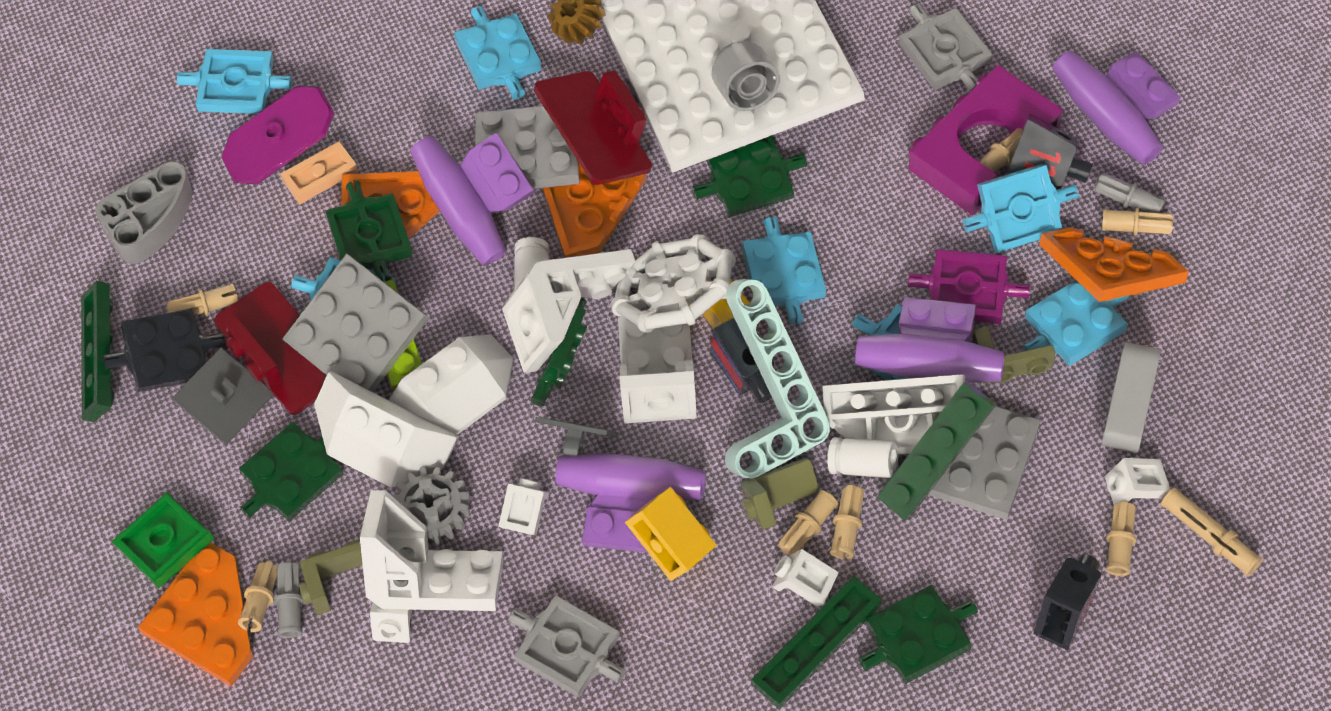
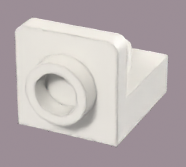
M1123 458L1105 476L1107 489L1110 492L1114 505L1121 501L1129 502L1132 498L1163 499L1171 490L1160 459Z
M520 478L519 484L508 483L498 527L537 535L544 500L548 499L550 492L540 490L542 483Z
M801 549L789 556H783L774 570L777 578L772 588L777 591L789 588L818 607L825 603L839 572Z
M373 602L370 610L373 640L408 643L411 637L410 618L413 609H382Z

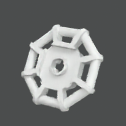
M695 234L689 239L661 244L656 241L651 243L652 247L635 260L636 262L627 271L626 276L617 283L615 298L611 301L610 306L616 316H623L633 322L641 332L650 333L655 328L685 323L691 326L696 323L695 319L720 299H726V291L730 285L731 271L735 265L736 258L731 250L716 246L702 234ZM679 254H685V255H682V256H676V257L667 258L668 256L679 255ZM704 255L712 259L706 263L701 261ZM716 276V279L711 282V277ZM631 288L638 289L637 294L630 296ZM696 297H700L695 302H692ZM648 307H650L647 311H640V309L642 308L647 309Z

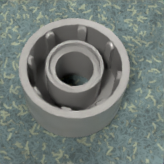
M734 42L725 46L718 53L712 67V80L727 104L738 111H751L762 107L772 99L780 84L778 70L762 47L752 42Z

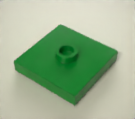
M167 492L111 542L159 589L215 538L210 531Z

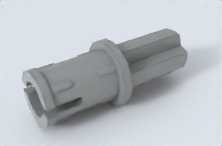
M1107 173L1100 175L1095 186L1096 192L1123 203V208L1125 209L1130 206L1134 209L1139 208L1141 212L1160 213L1166 200L1164 197H1159L1137 187L1138 183L1136 182L1132 185Z
M284 562L277 566V596L274 597V604L278 606V636L283 638H294L302 635L300 605L304 601L302 595H300L298 585L300 578L297 563Z

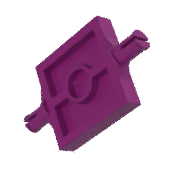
M936 249L935 265L930 275L909 272L908 287L929 289L931 300L976 305L975 322L1001 324L1003 305L1007 300V296L1029 299L1030 284L1009 282L1006 273L1007 256Z

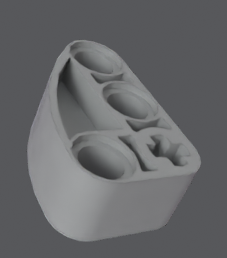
M175 161L166 162L98 202L95 213L103 232L126 263L138 264L155 254L169 241L181 225L193 194L185 167Z
M1124 342L1101 445L1138 453L1161 349Z

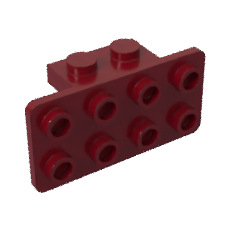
M615 70L604 72L600 82L591 71H583L535 83L533 90L593 184H606L648 174L651 171L652 163L639 144L647 122L646 115L630 94L628 86L623 83Z
M265 282L217 314L214 322L216 327L226 337L227 340L225 342L236 358L241 356L246 361V368L256 382L262 381L290 415H297L315 403L327 375L283 340L300 315L273 283Z

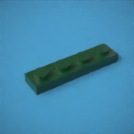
M97 280L81 296L82 420L96 422L106 411H109L114 401V392L111 390L110 385L113 368L106 370L104 367L105 363H103V354H110V345L113 340V330L110 328L113 300L110 298L109 283Z
M963 382L877 498L904 521L909 520L989 416L996 404L970 382Z
M853 576L751 679V686L780 710L866 622V618L872 616L881 606L882 599Z

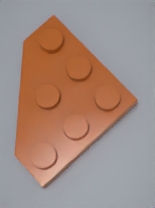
M579 164L580 184L542 188L564 258L601 252L646 182V174L595 185L589 180Z
M418 171L342 175L341 206L351 201L346 189V185L349 182H352L354 188V181H359L364 197H380L393 193L408 239L440 212L427 192Z
M1072 227L1041 234L1039 245L1099 302L1186 283L1189 271L1165 251L1154 249L1153 253L1149 254L1133 250V243L1105 236L1102 242L1083 237L1084 230Z
M210 542L183 567L138 627L143 635L232 687L253 658L248 629L246 631L238 625V619L245 604L241 592L238 563L235 556Z

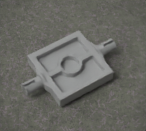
M916 3V6L913 5L909 9V13L918 24L913 29L899 35V45L934 91L953 81L962 80L971 92L978 81L973 72L991 63L993 54L957 8L942 15L929 16L922 5Z
M556 595L546 610L537 615L536 618L531 617L518 608L513 610L514 614L511 613L509 622L526 631L525 640L514 655L515 661L578 698L591 679L599 673L612 679L617 684L624 677L626 669L608 660L609 652L620 637L619 631Z

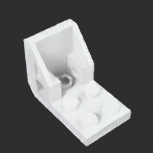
M631 249L535 262L502 308L524 373L537 371L563 341L581 297L591 296L592 299H601L612 293L615 285L626 276L627 271L636 262Z
M618 317L621 360L620 390L624 423L697 418L691 335L688 323L655 328L652 332L646 333L641 332L636 324L625 317Z
M371 490L360 534L365 590L368 599L382 609L496 611L503 568V551L429 550L427 527L387 491ZM409 547L413 550H401V548Z

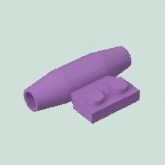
M1073 51L1064 53L1056 60L1052 70L1072 101L1112 143L1142 165L1148 164L1159 155L1163 145L1146 119L1151 118L1154 120L1177 106L1181 97L1137 51L1112 64L1107 75Z
M493 134L469 150L461 165L456 162L434 136H427L415 143L410 148V152L423 184L453 233L483 266L492 264L500 259L507 251L491 213L508 211L535 193V190L499 134Z
M904 297L899 320L900 334L859 336L856 345L855 364L903 378L965 375V382L1002 381L1005 352L968 342L971 341L976 305Z
M610 453L581 454L578 456L567 455L560 456L556 466L557 485L596 496L587 508L582 538L583 545L587 547L648 553L625 524V521L670 486L684 501L702 500L705 491V470L660 458Z

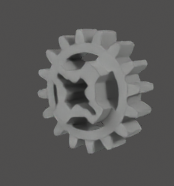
M421 467L420 476L415 477L410 472L407 473L409 482L407 484L397 482L396 487L399 494L391 496L427 527V538H433L436 545H440V536L446 535L450 540L454 539L452 529L463 530L465 525L462 518L470 517V510L467 505L471 502L469 493L464 492L466 490L464 482L462 480L455 482L454 472L452 471L442 476L440 467H436L433 474H427L425 467ZM433 504V507L427 508V505Z

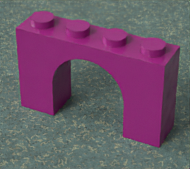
M997 65L989 74L984 73L978 79L975 88L968 95H961L955 102L953 109L946 116H940L932 125L931 131L924 138L919 137L913 142L909 149V170L973 216L982 207L977 184L995 179L997 174L967 154L959 143L960 137L969 129L980 125H997L1011 132L1017 128L1024 130L1029 114L1035 115L1060 129L1063 109Z

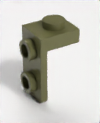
M988 327L973 330L972 343L995 349ZM1050 345L1006 355L1004 358L1002 381H996V383H1004L1015 376L1028 373L1030 375H1039L1053 367L1056 354L1054 346Z
M803 458L740 483L745 497L741 500L743 510L748 520L754 519L763 530L776 525L772 510L819 491L812 463L808 458Z
M360 540L350 541L342 548L330 552H316L307 559L299 561L305 579L304 582L298 583L304 604L312 603L316 615L331 611L322 578L363 565Z

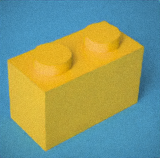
M671 486L654 497L625 521V524L670 581L690 570L717 546L711 539L708 530L696 520L687 508L683 498L677 495Z

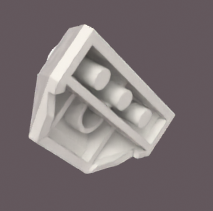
M491 334L459 337L405 376L388 401L458 435L507 398L511 369L514 362L513 357Z
M332 371L328 372L314 403L327 455L391 488L396 486L397 482H408L407 473L409 472L415 477L420 476L421 467H425L427 474L433 473L436 467H440V470L444 469L459 437Z
M965 375L823 386L824 412L829 420L830 427L835 429L844 438L895 441L898 446V454H910L963 382H965Z

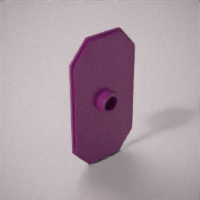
M296 86L229 134L221 158L234 183L258 185L327 135L335 112L320 87Z

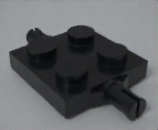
M186 309L122 321L121 330L125 342L124 350L112 354H103V363H105L104 367L106 370L127 365L128 370L134 377L137 392L187 383L206 363V350L226 347L223 332L202 336L197 328L193 310Z

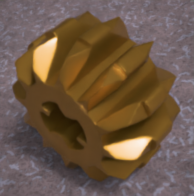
M558 0L557 3H549L551 9L554 10L547 15L551 23L550 28L565 43L572 44L575 42L583 45L586 36L594 39L593 31L603 28L599 20L606 15L601 8V0Z

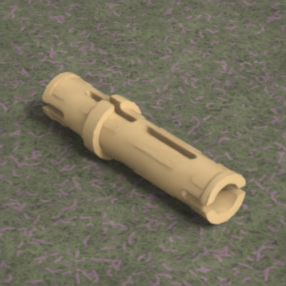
M1177 487L1171 489L1163 498L1161 506L1169 510L1188 528L1214 548L1213 552L1219 558L1222 556L1227 558L1244 572L1247 577L1251 576L1261 565L1263 558L1238 539L1239 535L1234 530H1226L1203 509L1182 494Z

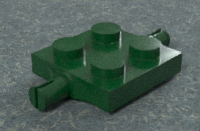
M771 135L706 160L711 172V181L692 186V191L696 200L715 194L723 203L727 216L730 218L794 198V190L788 178V172L807 167L806 157L804 153L784 159L778 152Z
M354 181V188L352 182H349L346 185V189L351 201L343 206L325 210L339 260L341 262L345 255L348 254L364 267L373 268L375 275L382 281L383 276L385 281L392 280L387 264L412 257V248L394 195L392 193L380 197H364L360 182Z
M582 297L563 341L550 355L542 376H539L537 379L538 384L530 400L537 406H545L546 399L554 387L561 388L573 363L574 354L588 326L582 323L586 312L584 306L587 303Z
M292 422L239 468L240 474L253 486L255 494L239 508L250 519L266 504L268 507L277 510L290 522L343 475V470L327 455L322 436L316 440L308 436L300 427Z
M930 585L866 618V626L875 638L877 648L858 657L860 665L867 672L869 669L886 662L897 671L904 684H907L970 651L971 642L961 629L960 622L978 613L975 603L973 604L972 599H968V601L951 609L941 600L935 589Z

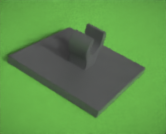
M220 348L172 397V400L227 446L274 395L261 381L256 382L247 369Z
M535 417L536 423L568 428L563 454L581 455L585 432L618 438L619 432Z

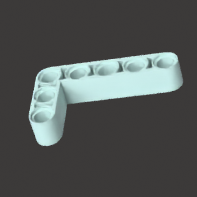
M739 279L732 282L727 288L726 300L782 417L777 422L733 444L725 454V464L730 472L745 478H755L822 443L829 435L830 424L766 287L758 280ZM746 286L750 287L753 292V299L747 306L743 304L740 297L741 291ZM764 319L768 323V333L765 337L760 338L757 335L756 327L758 322ZM777 352H780L783 355L784 364L780 370L775 371L772 366V358ZM793 385H796L799 389V397L796 402L791 404L787 397L788 390ZM811 417L814 421V430L809 436H806L803 432V424ZM780 434L783 438V446L780 451L774 453L771 443L773 438ZM749 451L752 456V462L747 469L742 470L739 463L740 457L744 452Z

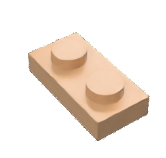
M340 141L282 172L280 175L283 183L300 205L341 182L342 175L355 174L358 172L354 160Z

